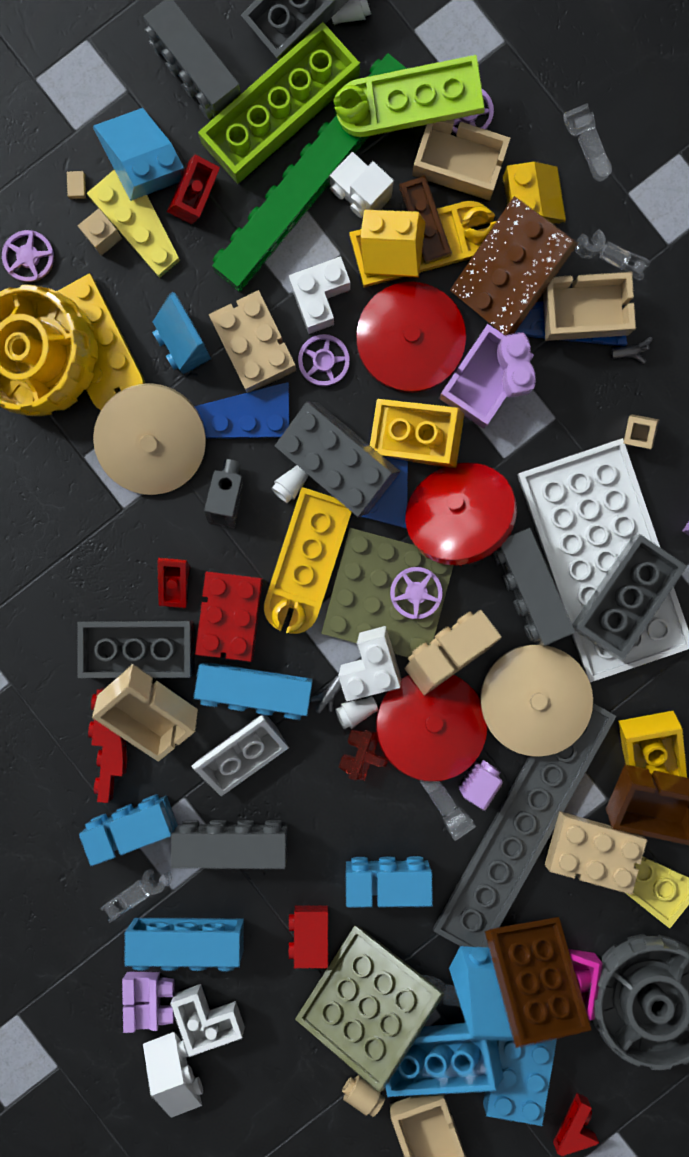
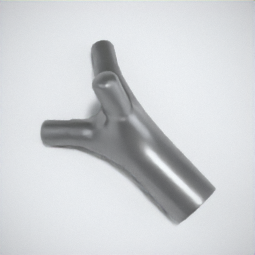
M648 337L645 341L632 346L612 348V359L632 357L644 364L646 359L640 353L650 349L649 344L653 341L652 337Z
M338 676L335 677L324 692L310 697L311 702L320 701L316 709L317 713H321L326 705H328L329 712L334 710V698L342 687Z

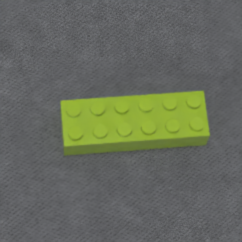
M322 22L198 132L201 144L232 179L239 184L326 107L340 89L360 76V62Z

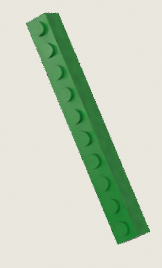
M387 53L382 60L377 59L369 71L371 74L368 77L407 68ZM336 111L334 119L330 123L325 122L317 133L319 137L313 144L308 143L300 153V160L295 165L291 164L285 170L282 176L284 179L278 186L273 185L265 196L267 200L260 208L256 206L248 216L249 221L243 229L239 227L230 238L232 242L225 250L223 248L220 249L214 256V264L212 265L214 272L239 293L330 185V175L352 152L355 154L369 136L356 137L348 134L341 127Z

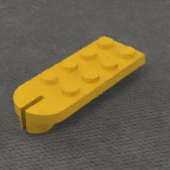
M464 201L438 208L437 211L452 254L449 257L428 264L424 263L421 256L420 272L471 259L497 222H493L495 214L483 204L475 201ZM490 223L488 228L480 230L471 229L473 227ZM362 229L349 232L363 288L402 278V276L364 274L361 248Z
M89 273L58 290L57 292L74 301L77 307L86 313L94 327L93 335L98 344V360L94 365V376L87 388L93 404L99 410H102L105 404L119 392V388L122 391L130 386L145 384L144 377L93 276Z
M304 487L301 488L264 602V613L268 622L279 631H282L288 609H294L286 631L289 634L305 632L316 622L352 513L336 498Z

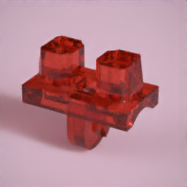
M351 730L348 744L358 747L356 757L344 754L339 764L340 769L350 774L348 778L358 781V779L365 780L370 764L378 767L387 766V758L374 754L378 742L377 732Z

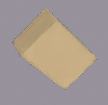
M83 171L67 172L69 199L86 198L85 173Z

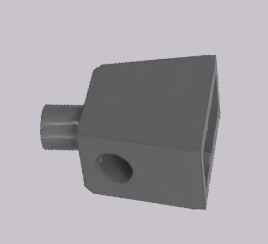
M225 459L222 471H214L204 510L208 523L235 528L243 490V479L241 475H238L240 462Z

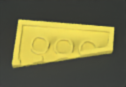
M115 170L87 192L90 199L159 278L180 261L148 196L145 195L130 201Z
M642 856L641 864H634L639 871L632 895L626 894L668 928H671L689 905V877Z

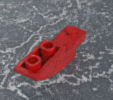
M105 688L97 689V694L92 695L91 710H94L97 695ZM94 719L89 724L88 737L92 738V745L103 746L102 750H99L97 754L96 764L100 767V777L95 779L94 794H98L97 802L109 803L114 795L115 776H123L127 773V743L125 739Z

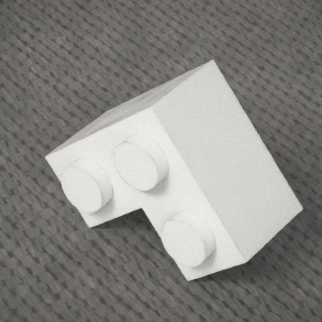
M353 152L330 175L331 191L339 199L345 198L351 204V210L360 218L363 217L364 210H381L392 198L394 180L375 162L367 166Z
M341 256L288 275L308 334L334 325V317L327 299L350 290V280Z
M386 626L360 632L357 645L362 659L342 664L338 675L346 702L398 689L401 684L400 670Z
M201 984L174 994L171 1006L189 1057L243 1037L245 1026L236 1001L210 1010Z
M175 1032L144 1043L143 1048L151 1096L172 1118L202 1106L200 1095L203 1094V1086L200 1078H195L191 1067L187 1065L186 1058L189 1056L184 1041H181Z

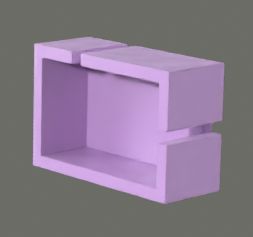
M487 324L439 397L441 401L450 407L459 408L465 414V417L485 429L507 397L502 385L504 370L500 366L497 357L498 344L504 335L489 324ZM531 352L528 360L529 362L534 356V354H532Z

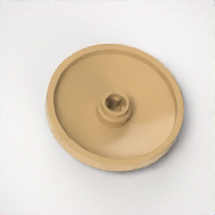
M138 384L118 392L105 404L97 418L93 440L97 459L105 473L114 482L135 493L156 495L179 488L195 474L204 456L206 434L199 412L184 395L172 388L159 384Z
M526 645L515 648L505 653L492 665L483 681L481 710L485 723L500 743L519 754L548 756L563 751L583 734L592 714L593 693L585 671L574 658L554 647Z

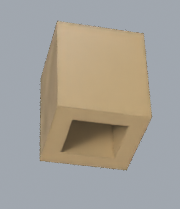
M99 208L78 225L79 229L101 256L122 239L117 229Z
M630 415L623 444L652 449L659 419Z

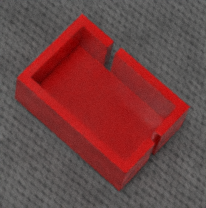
M205 572L203 596L208 597V601L201 604L195 655L221 658L226 653V659L253 660L263 584L262 578Z

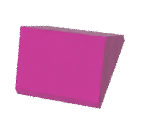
M568 949L588 1019L594 1020L595 999L598 996V983L603 963L595 953Z

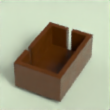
M625 764L606 807L612 829L689 845V778L659 771H653L651 775L649 769Z

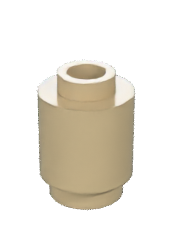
M359 1075L354 1079L350 1077L342 1089V1092L345 1094L343 1100L364 1115L369 1114L374 1117L381 1109L385 1097L381 1095V1091H378Z

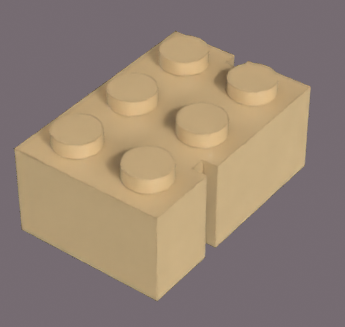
M454 119L427 124L414 162L412 176L417 178L425 176L427 181L490 201L510 137L463 122L459 123L457 135L453 136L451 133Z
M632 272L579 275L574 282L572 276L554 277L542 294L546 341L628 336L636 329L634 303H629L634 298Z
M259 290L237 300L238 307L233 308L232 304H229L209 314L247 393L258 390L297 371L295 363L285 343H283L278 328Z
M482 610L474 615L471 611L457 620L458 623L452 627V630L449 627L443 629L430 642V646L425 642L408 657L410 662L405 667V670L423 695L429 693L484 654L501 638Z
M132 664L97 695L92 718L159 762L175 749V744H181L195 732L198 709L158 681L153 684L151 676Z
M559 811L545 866L550 872L575 878L576 875L579 880L632 895L639 871L634 864H641L647 839L642 835L615 830L610 825Z
M445 1094L414 1095L390 1104L391 1120L404 1157H466Z

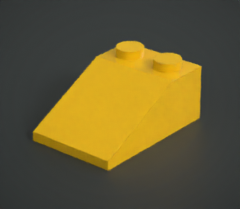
M377 399L370 446L383 457L456 468L465 414L456 407Z
M674 711L619 721L625 764L649 769L651 775L653 771H659L687 778L683 731Z

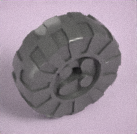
M659 934L658 936L634 935L627 937V941L619 945L614 944L601 956L603 964L598 983V996L595 999L594 1006L595 1018L593 1024L602 1040L619 1057L637 1067L643 1065L651 1070L672 1069V1066L689 1063V947L676 939ZM658 1000L657 1005L654 1006V1007H651L652 1004H653L655 1001Z

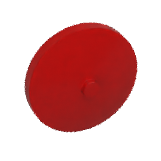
M420 282L394 284L377 293L365 306L357 326V349L366 370L382 385L395 391L407 393L426 391L444 382L457 368L466 344L464 320L456 304L441 290Z
M458 463L456 468L444 467L435 471L417 486L406 508V528L416 548L427 558L446 565L469 564L489 556L506 541L516 521L517 503L510 484L498 471L483 464Z
M407 675L401 679L400 688L388 691L381 701L376 719V732L382 752L397 770L413 779L436 782L458 776L476 761L485 744L487 725L483 718L480 698L459 677L453 675L429 693L423 695L411 677Z

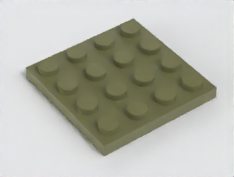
M350 528L321 634L357 643L360 632L386 626L394 654L410 657L415 649L425 642L430 646V642L434 639L454 565L438 563L427 558L415 545ZM411 567L428 569L437 576L442 586V600L439 607L434 613L421 619H412L400 614L395 609L390 596L391 585L395 577L403 570ZM413 571L406 575L412 582L421 583L428 574ZM403 576L396 584L395 597L405 594L408 585ZM430 578L426 584L428 594L437 598V585ZM407 599L396 601L403 611L414 615L413 603H410ZM425 600L420 603L418 615L428 612L436 602Z
M354 926L295 1020L378 1091H383L445 993L360 926Z

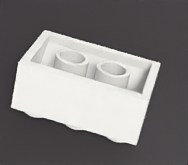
M261 714L198 759L192 767L220 796H223L289 749L277 726L267 715Z

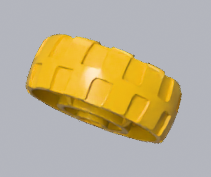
M21 285L20 288L9 287L0 291V407L5 410L26 416L52 415L51 412L65 410L78 401L76 398L83 390H87L94 376V365L98 360V344L93 335L94 327L86 313L79 309L74 301L63 294L35 285Z

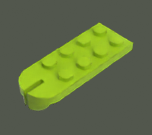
M477 55L360 78L347 83L334 97V108L341 127L352 136L366 137L485 113Z

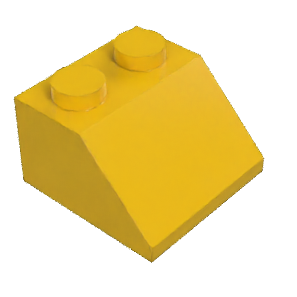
M529 162L506 167L503 181L507 206L515 196L552 224L565 222L559 174L556 166Z
M364 210L361 230L364 274L419 277L426 224L419 212Z

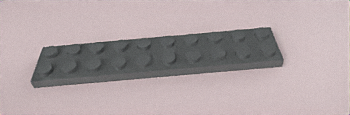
M593 703L590 721L577 741L556 754L529 756L434 925V932L459 946L489 947L485 931L500 927L553 832L559 811L564 812L617 717L616 715Z

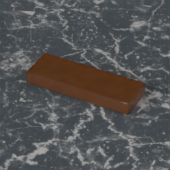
M422 176L399 184V190L407 212H419L426 222L422 248L424 263L428 264L451 256L452 252L426 177Z

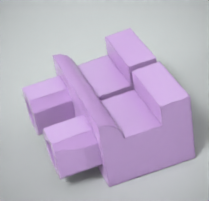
M127 972L122 979L124 1005L123 1033H132L137 1029L157 1031L159 1025L172 1024L175 1020L172 1006L160 1005V997L174 996V979L160 978V972Z

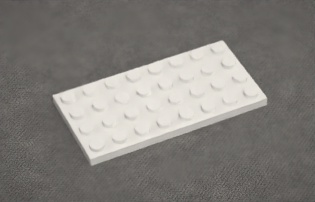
M623 438L517 474L552 579L572 624L632 536L641 534L660 547L626 446L623 444ZM674 587L624 660L616 659L577 631L572 634L583 670L590 682L689 649V630Z

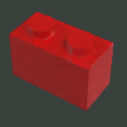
M195 154L186 164L167 212L192 225L202 213L220 167Z
M295 906L294 914H289V931H294V942H289V959H294V968H328V906Z

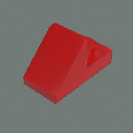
M158 558L159 606L186 608L188 602L187 579L190 571V564L187 560Z
M576 1093L553 1141L557 1154L561 1156L599 1144L595 1132L583 1127V1125L587 1126L590 1122L592 1107L587 1097Z

